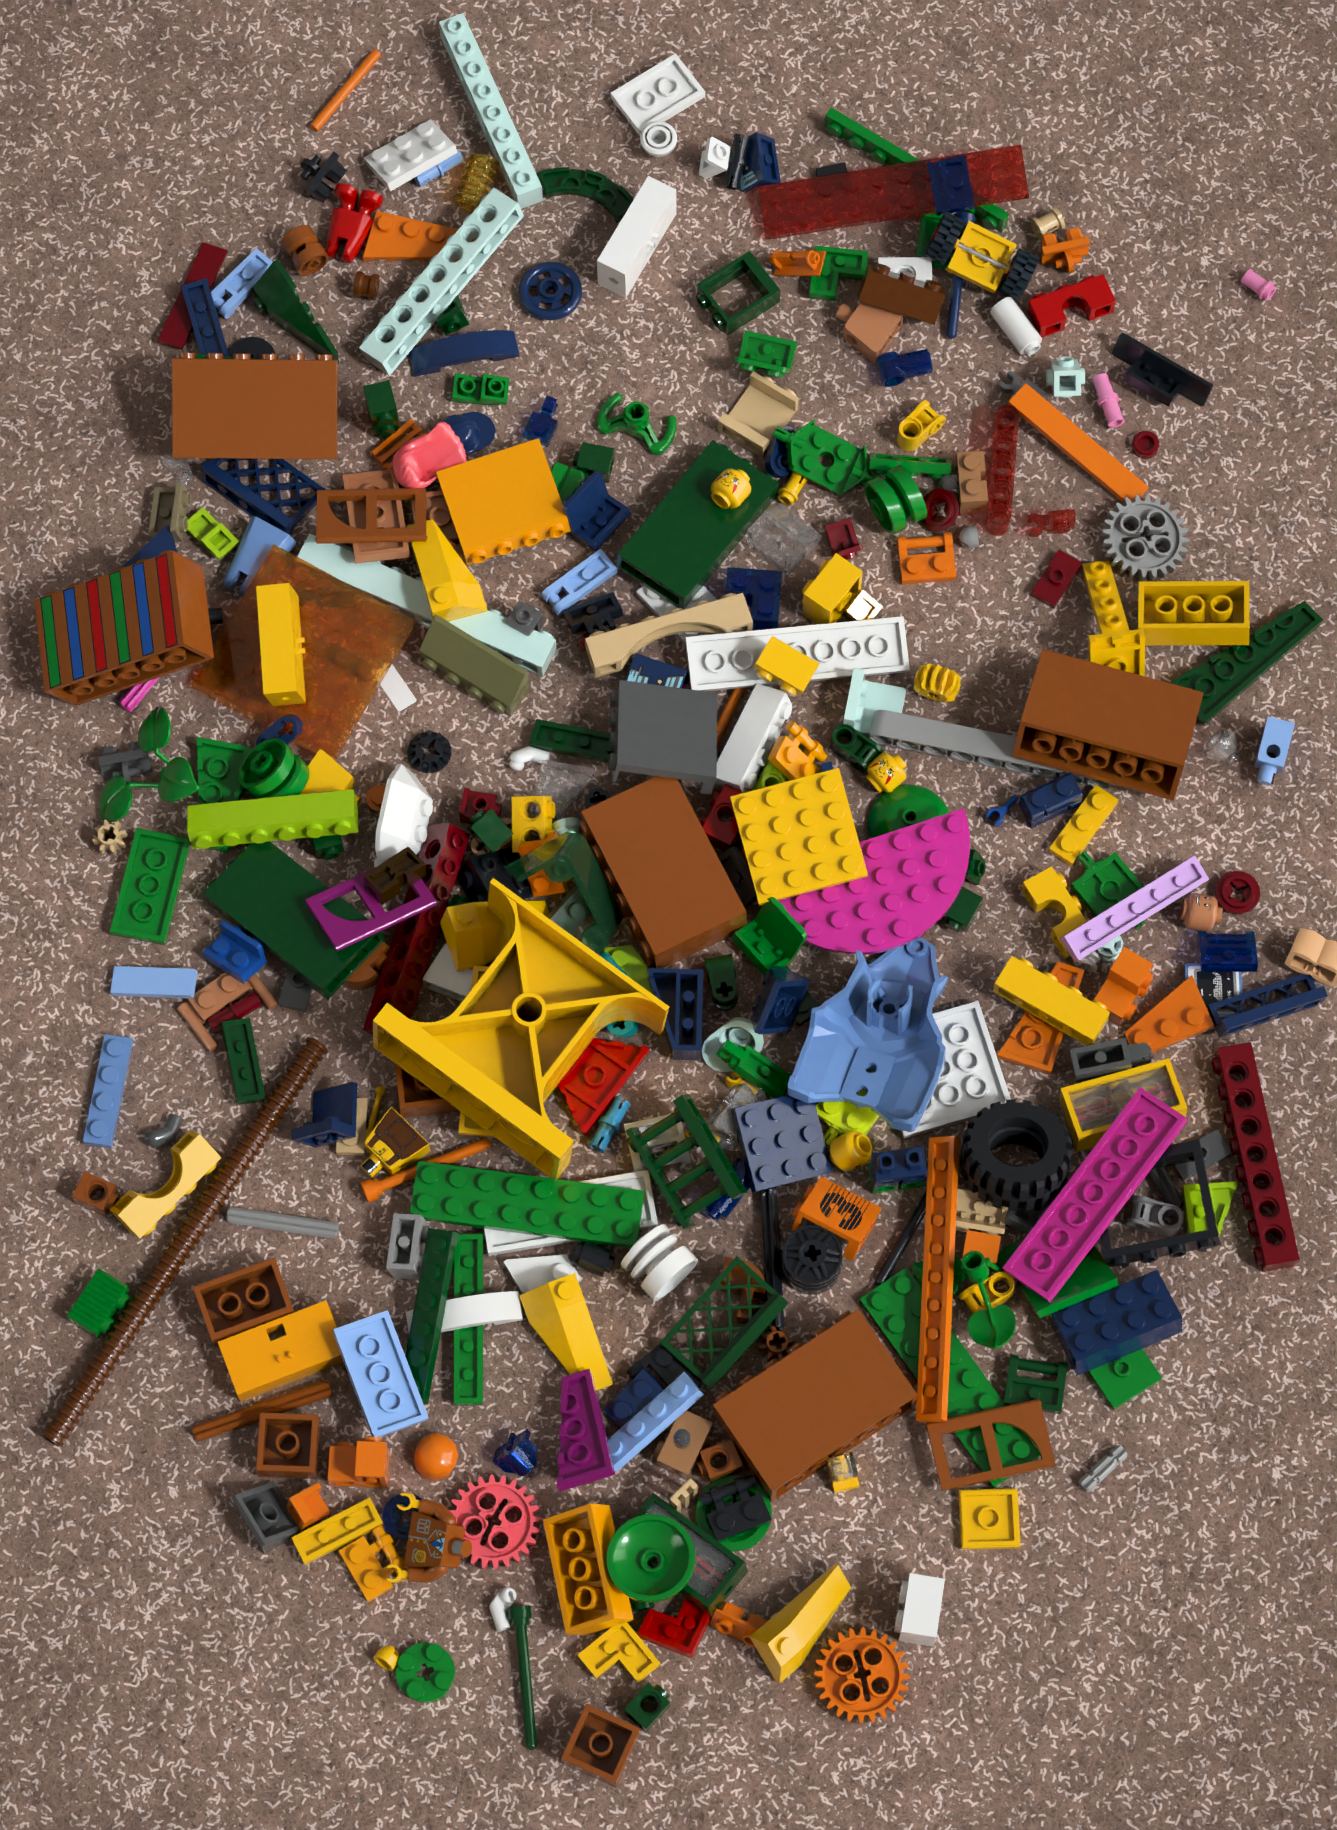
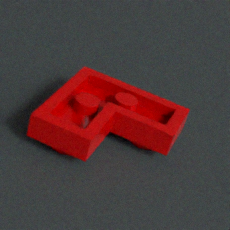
M686 1598L677 1618L649 1608L637 1634L642 1640L693 1658L712 1617Z

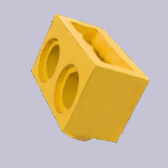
M552 796L511 797L512 852H519L518 846L520 843L531 841L530 837L534 831L538 832L540 839H546L550 832L555 831L552 829V818L555 817L556 807L555 803L552 802ZM533 803H536L539 807V814L535 818L530 813V807Z

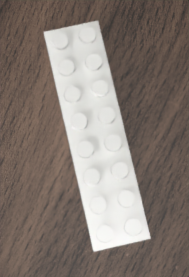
M903 616L685 638L690 689L707 692L755 687L757 683L765 686L780 685L773 680L767 682L756 675L757 671L753 669L771 636L820 663L809 682L852 678L854 668L865 670L864 676L910 671Z

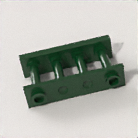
M689 1094L681 1095L673 1100L676 1106L674 1112L641 1133L638 1127L626 1130L629 1136L627 1138L629 1146L635 1153L638 1152L673 1210L671 1216L674 1222L679 1227L682 1226L683 1229L695 1226L691 1216L725 1195L731 1199H737L748 1193ZM679 1122H685L691 1131L689 1137L655 1157L648 1142ZM695 1146L697 1148L700 1147L705 1155L704 1161L670 1182L662 1167ZM708 1171H715L720 1180L718 1186L687 1206H684L677 1191Z

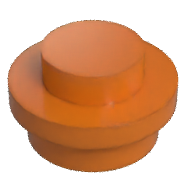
M376 785L367 792L366 803L372 811L380 812L386 786Z

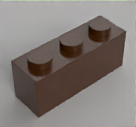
M875 263V266L867 265L858 291L859 301L935 325L945 297L944 288H941L940 283L933 280L922 282L916 280L915 275L904 271L897 274L891 272L890 267L880 263Z

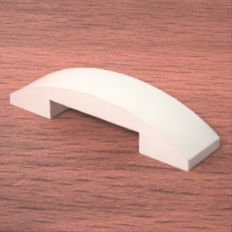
M519 1291L486 1293L447 1300L441 1332L489 1323L499 1325L523 1320ZM414 1309L406 1312L409 1333Z

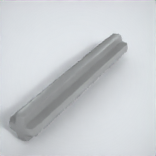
M229 1207L226 1216L227 1222L232 1224L336 1239L339 1234V1224L325 1220L238 1207Z

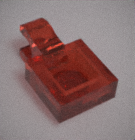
M1075 509L1048 511L1047 515H1028V523H1037L1039 525L1037 528H1030L1029 536L1038 537L1045 529H1047V532L1054 531L1057 534L1069 532L1075 526Z

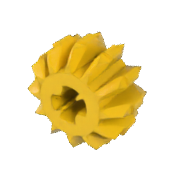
M924 664L920 665L916 673L913 689L920 696H924L927 699L943 703L952 702L955 700L956 695H958L961 677L954 670H950L947 667Z

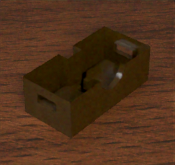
M406 847L365 874L364 887L382 905L399 894L402 885L405 884L409 887L426 876V864L409 847Z

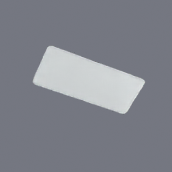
M392 663L373 673L398 711L417 701Z

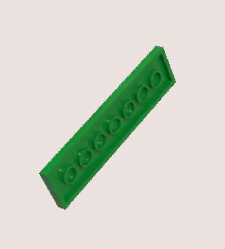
M418 1161L409 1214L422 1215L426 1221L631 1248L638 1241L645 1191L560 1179L555 1181L553 1178Z
M906 1267L861 1297L859 1302L918 1383L922 1288ZM951 1329L947 1418L1006 1406ZM992 1424L1003 1468L1032 1462L1041 1457L1038 1449L1025 1433L1010 1425ZM980 1427L955 1432L954 1435L981 1472L990 1471ZM1010 1477L988 1481V1483L994 1489Z

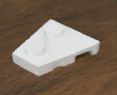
M566 1254L507 1259L503 1261L522 1294L573 1273L576 1274L578 1282L581 1281V1277Z

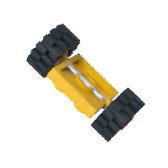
M945 212L933 232L924 255L944 265L954 249L955 251L946 271L991 293L996 291L1003 274H1005L998 292L1012 297L1016 301L1020 300L1035 272L1039 257L1020 248L1011 264H1008L1017 244L971 221L967 223L961 238L958 239L965 221Z

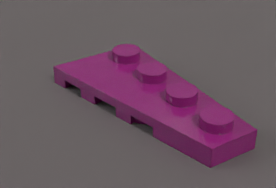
M586 1369L562 1377L560 1405L562 1418L561 1426H559L560 1453H558L559 1477H557V1489L559 1492L615 1475L592 1372L590 1369Z

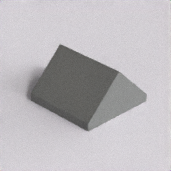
M274 1481L235 1494L232 1497L235 1506L264 1554L301 1533L286 1508L287 1501Z

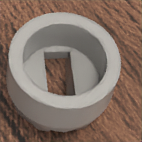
M969 526L962 529L959 535V541L962 546L966 548L979 547L977 526Z

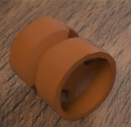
M309 225L295 227L285 234L281 240V245L287 255L292 258L293 265L302 276H308L319 271L328 262L329 257L322 245L318 243V239Z

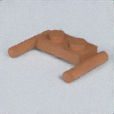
M225 972L196 992L194 999L188 998L187 1002L179 1005L177 1010L209 1053L218 1048V1044L203 1026L204 1023L208 1022V1018L230 1006V1002L232 1004L252 989H254L269 1010L275 1008L278 1002L256 974L243 984Z

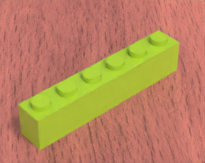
M354 789L187 806V834L192 849L236 846L248 843L260 844L268 841H290L299 838H319L321 836L358 833V804Z

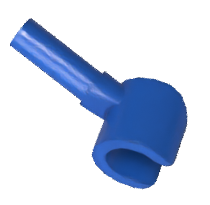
M1013 795L999 809L991 808L988 810L987 820L991 815L998 814L1000 818L994 823V826H1000L1003 823V815L1018 801V797Z

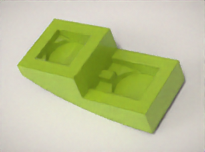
M204 507L188 519L187 532L218 560L239 544L238 539L222 523H218Z

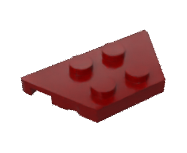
M593 1038L559 1082L557 1088L584 1136L589 1133L611 1104L614 1097L617 1096L650 1052L649 1047L644 1045L637 1047L625 1045L624 1042H606L603 1039Z

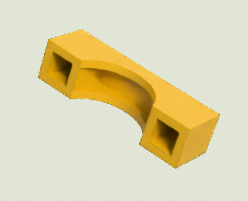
M190 1129L170 1149L173 1157V1170L169 1180L163 1187L151 1193H137L129 1189L109 1209L128 1231L136 1237L141 1238L150 1234L156 1227L155 1223L163 1215L170 1214L175 1209L176 1202L183 1195L190 1194L195 1189L196 1182L216 1168L217 1162L221 1157L199 1133Z

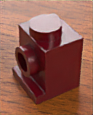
M464 787L459 811L461 823L472 824L469 819L481 810L476 807L477 804L486 805L482 809L484 813L492 809L500 818L502 803H498L497 795L471 791L470 788Z

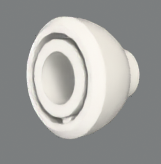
M652 122L645 126L641 132V145L649 155L664 157L675 148L677 133L668 123Z

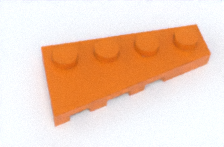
M376 211L364 251L363 262H373V260H386V262L397 260L424 261V259H432L434 255L442 250L448 238L455 234L458 229Z
M1058 961L1050 974L1054 975L1060 984L1066 987L1073 986L1079 990L1085 970ZM1025 1011L1008 1040L998 1052L997 1058L1051 1075L1064 1032Z

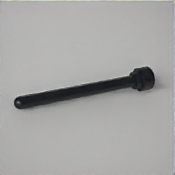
M927 1190L876 1276L875 1283L877 1286L889 1279L926 1214Z

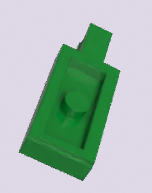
M728 1039L720 1045L716 1055L725 1063H728V1066L734 1072L773 1099L785 1095L790 1078L789 1073L749 1045L746 1047L737 1046Z

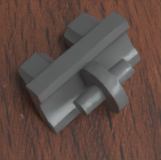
M138 741L131 742L128 745L129 751L118 753L117 747H104L102 749V756H98L103 780L122 776L125 778L126 784L132 782V776L151 772L152 764L149 753L141 750Z

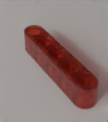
M1011 405L998 407L994 415L985 526L988 533L996 537L1008 532L1012 516L1019 414L1016 408ZM1009 419L1012 423L1003 424L1000 420ZM1005 443L1008 444L1010 447L1007 449L1000 448L998 444ZM1005 468L1008 472L1002 474L997 472L996 469ZM1000 492L1005 494L1006 497L1000 499L994 494ZM999 517L1005 522L995 523L992 519Z

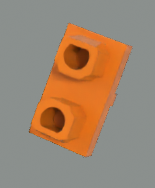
M1078 227L1065 231V242L1058 243L1056 235L1053 233L1043 235L1041 238L1040 254L1042 265L1054 263L1056 268L1065 267L1067 273H1073L1074 264L1082 263L1081 256L1088 255L1089 237H1083Z

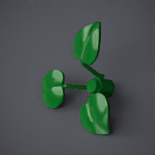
M163 706L156 707L144 719L138 732V743L141 750L147 753L154 751V754L167 764L160 772V783L130 782L126 784V780L122 776L112 778L104 786L100 796L99 812L103 822L104 820L108 822L118 821L128 813L132 803L131 788H158L159 797L166 802L181 800L200 789L194 779L191 766L185 758L176 757L170 761L160 752V748L168 744L171 735L169 716Z
M1024 1239L1011 1243L1001 1250L997 1258L999 1266L992 1263L990 1258H984L983 1254L978 1251L968 1252L964 1255L962 1261L954 1255L953 1294L958 1290V1281L963 1282L967 1275L971 1282L978 1283L987 1309L975 1312L969 1319L967 1326L970 1337L982 1346L991 1349L1000 1348L1014 1334L1016 1319L1013 1311L1007 1305H998L992 1308L983 1282L989 1276L988 1267L997 1272H1004L1003 1266ZM923 1261L912 1264L915 1277L921 1287Z

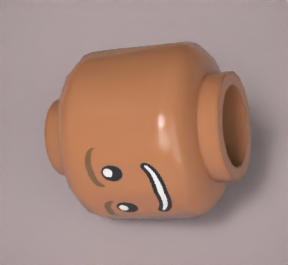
M1192 893L1182 901L1180 920L1184 921V925L1188 929L1209 932L1213 929L1214 924H1220L1223 908L1218 907V901L1214 896Z

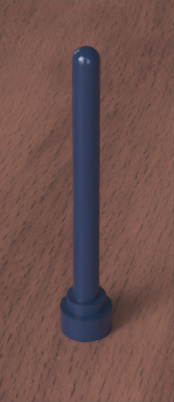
M967 212L954 213V216L965 221L958 239L961 238L969 221L975 223L974 214ZM954 274L952 276L946 336L949 339H954L957 335L963 279Z

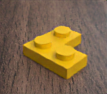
M627 1622L611 1627L577 1655L595 1679H598L620 1661L633 1679L639 1683L661 1665Z

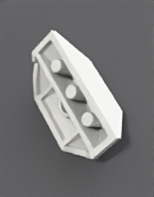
M397 764L395 770L391 772L387 779L376 828L375 851L377 858L374 860V867L379 866L406 847H409L418 856L423 842L427 838V826L433 811V799L416 775L403 764Z

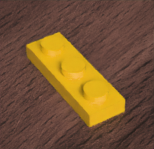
M1095 785L1050 846L1048 852L1072 867L1077 860L1076 857L1083 852L1115 808L1119 799L1098 785Z
M369 1497L291 1538L304 1564L307 1565L384 1524Z

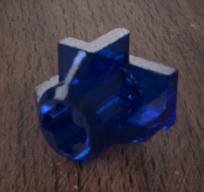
M526 1429L519 1435L510 1433L508 1442L496 1449L492 1462L507 1473H515L518 1476L529 1474L537 1464V1447L529 1440L531 1432Z

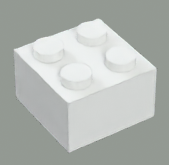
M910 1573L908 1581L902 1580L898 1603L904 1604L903 1610H898L894 1628V1632L899 1633L898 1641L934 1646L937 1637L945 1579Z

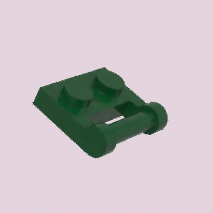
M1010 1354L1004 1404L1007 1406L1040 1399L1043 1412L1061 1414L1068 1363L1059 1362V1364L1027 1360L1019 1358V1355ZM1017 1370L1056 1375L1057 1379L1056 1382L1016 1375Z

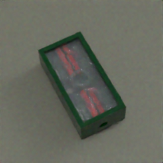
M653 1493L633 1518L646 1514H659L674 1519L685 1528L694 1544L696 1561L689 1582L679 1593L712 1617L715 1609H719L747 1574L746 1563ZM656 1559L651 1560L649 1567H656L659 1561Z

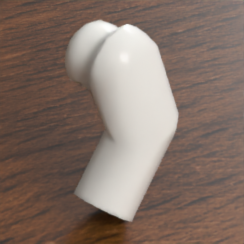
M531 746L521 748L512 752L509 766L514 770H522L524 763L528 761L547 765L550 752Z
M510 1587L500 1589L489 1606L497 1632L511 1628L506 1613L507 1608H510L516 1600V1592Z

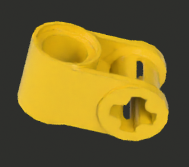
M927 400L922 401L899 424L898 446L904 451H914L944 425L946 417L934 411L930 407V402ZM910 432L913 433L915 436L908 437L905 435V433Z
M1006 1272L994 1273L983 1282L992 1308L1007 1302L1014 1293L1013 1277ZM1003 1281L1008 1284L1009 1290L1005 1293H998L994 1290V1284ZM978 1283L959 1294V1299L965 1301L972 1315L979 1310H987Z

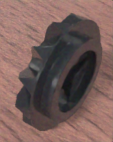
M430 730L424 733H417L416 737L410 740L407 750L410 764L416 770L423 773H435L442 770L449 763L452 753L449 740L440 732L436 733ZM434 743V752L437 755L429 754L424 759L425 752L422 748H429Z

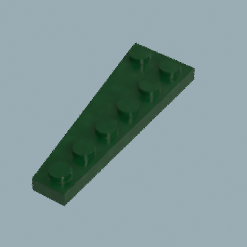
M1303 601L1273 619L1271 623L1255 630L1249 636V645H1231L1227 650L1220 654L1217 653L1209 658L1207 662L1197 668H1192L1170 683L1204 692L1197 720L1205 726L1322 624L1323 619Z

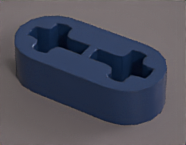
M294 714L280 717L258 737L256 745L275 737L290 745L302 733L303 723L301 719ZM292 722L294 725L291 728L292 731L283 735L281 731L286 728V723Z

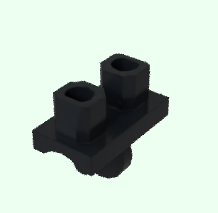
M333 151L321 168L318 166L321 158L317 155L312 160L304 158L300 162V166L304 170L300 175L301 178L307 180L310 175L314 177L301 195L307 199L312 195L324 203L333 189L324 183L322 179L326 175L338 184L347 172L343 165L337 161L339 158L337 153Z

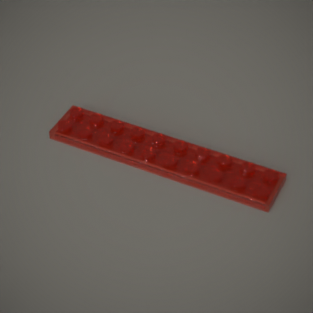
M1021 144L758 187L766 240L1029 198Z

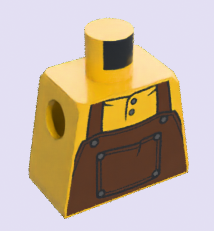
M391 1107L365 1140V1149L371 1156L360 1167L371 1178L382 1168L391 1175H394L431 1151L430 1145Z

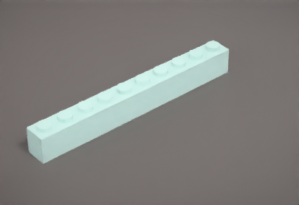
M309 533L295 560L298 572L342 591L354 592L357 597L423 626L430 627L433 619L420 577L414 579L406 575L400 568L394 566L389 568L382 565L380 561L355 564L353 548L345 545L340 547L333 543L317 544L315 541L316 536ZM495 609L449 621V623L525 670L541 677L544 676L557 650L556 639L550 633L539 630V632L533 630L530 636H526L506 624L507 618Z

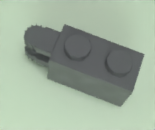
M1125 1037L1070 1049L1076 1082L1081 1083L1139 1067L1143 1064H1149L1152 1059L1150 1045L1145 1042L1127 1045Z

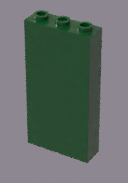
M712 440L617 554L616 567L677 608L684 610L777 497L779 483L772 475L763 473L755 468L749 460L741 459L732 453L728 446ZM727 468L743 470L750 478L751 493L735 509H723L711 497V484Z
M270 841L260 844L248 843L244 851L236 859L230 861L225 871L217 879L212 880L203 892L208 904L233 925L241 928L244 934L250 938H257L263 944L264 950L327 1000L385 940L380 931L336 952L305 902L306 899L329 888ZM341 897L323 904L330 913L339 918L350 921L369 920Z

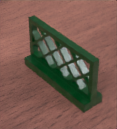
M736 1256L660 1343L701 1379L708 1388L713 1389L790 1302ZM737 1265L747 1273V1285L730 1286V1272ZM750 1276L759 1284H751ZM726 1278L727 1286H719ZM763 1287L772 1296L762 1305H752L751 1288ZM747 1288L748 1305L731 1306V1289ZM727 1289L728 1306L711 1307L710 1295L714 1290ZM707 1299V1308H699ZM748 1308V1323L745 1326L733 1327L732 1309ZM752 1308H760L752 1317ZM711 1310H728L729 1327L712 1328ZM696 1311H708L709 1328L692 1329L691 1316ZM688 1321V1329H680ZM741 1329L740 1332L733 1338V1330ZM729 1330L730 1343L725 1348H713L712 1331ZM709 1331L710 1349H693L692 1332ZM688 1332L689 1350H677L669 1343L676 1333ZM714 1351H722L714 1360ZM710 1352V1365L703 1373L694 1365L693 1353ZM681 1353H689L690 1361Z

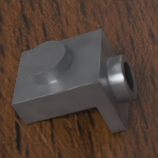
M519 600L506 620V624L522 634L530 636L533 630L539 632L544 626L543 613L536 607L527 605Z
M1049 1201V1203L1041 1208L1034 1205L1032 1210L1024 1211V1208H1018L1017 1211H1008L1004 1223L1029 1234L1052 1202Z

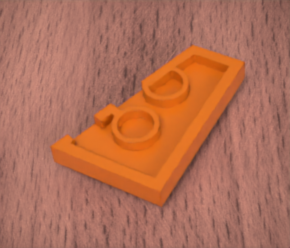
M1191 975L1124 1033L1129 1045L1140 1044L1141 1042L1148 1043L1153 1054L1215 1027L1195 980Z

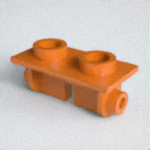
M775 250L769 254V262L775 266L773 275L820 276L826 251Z
M727 1601L719 1609H715L710 1626L723 1634H729L742 1640L750 1647H755L750 1636L768 1620L751 1613L748 1620L745 1621L742 1617L746 1610Z

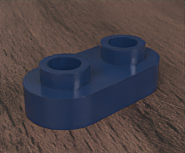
M791 426L780 427L789 433L796 432ZM771 437L764 465L768 474L774 478H781L791 472L788 468L787 447H785V442Z

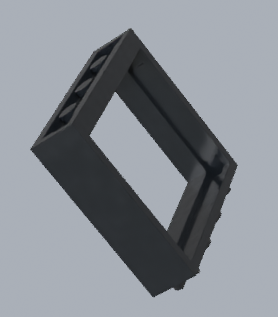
M1199 1139L1169 1145L1152 1169L1195 1161L1208 1230L1112 1249L1107 1227L1100 1236L1104 1260L1109 1267L1121 1266L1125 1268L1129 1266V1263L1137 1261L1151 1263L1157 1261L1158 1257L1169 1255L1172 1258L1186 1255L1188 1251L1198 1250L1199 1252H1207L1208 1248L1221 1245Z

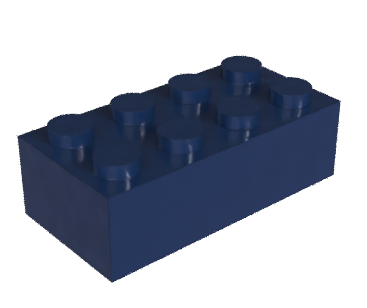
M1155 1270L1052 1313V1328L1076 1376L1181 1333L1182 1316L1158 1270Z

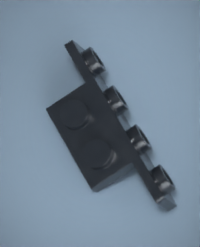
M1125 333L1119 335L1112 354L1131 365L1123 381L1168 407L1179 394L1200 406L1205 405L1213 389V384Z

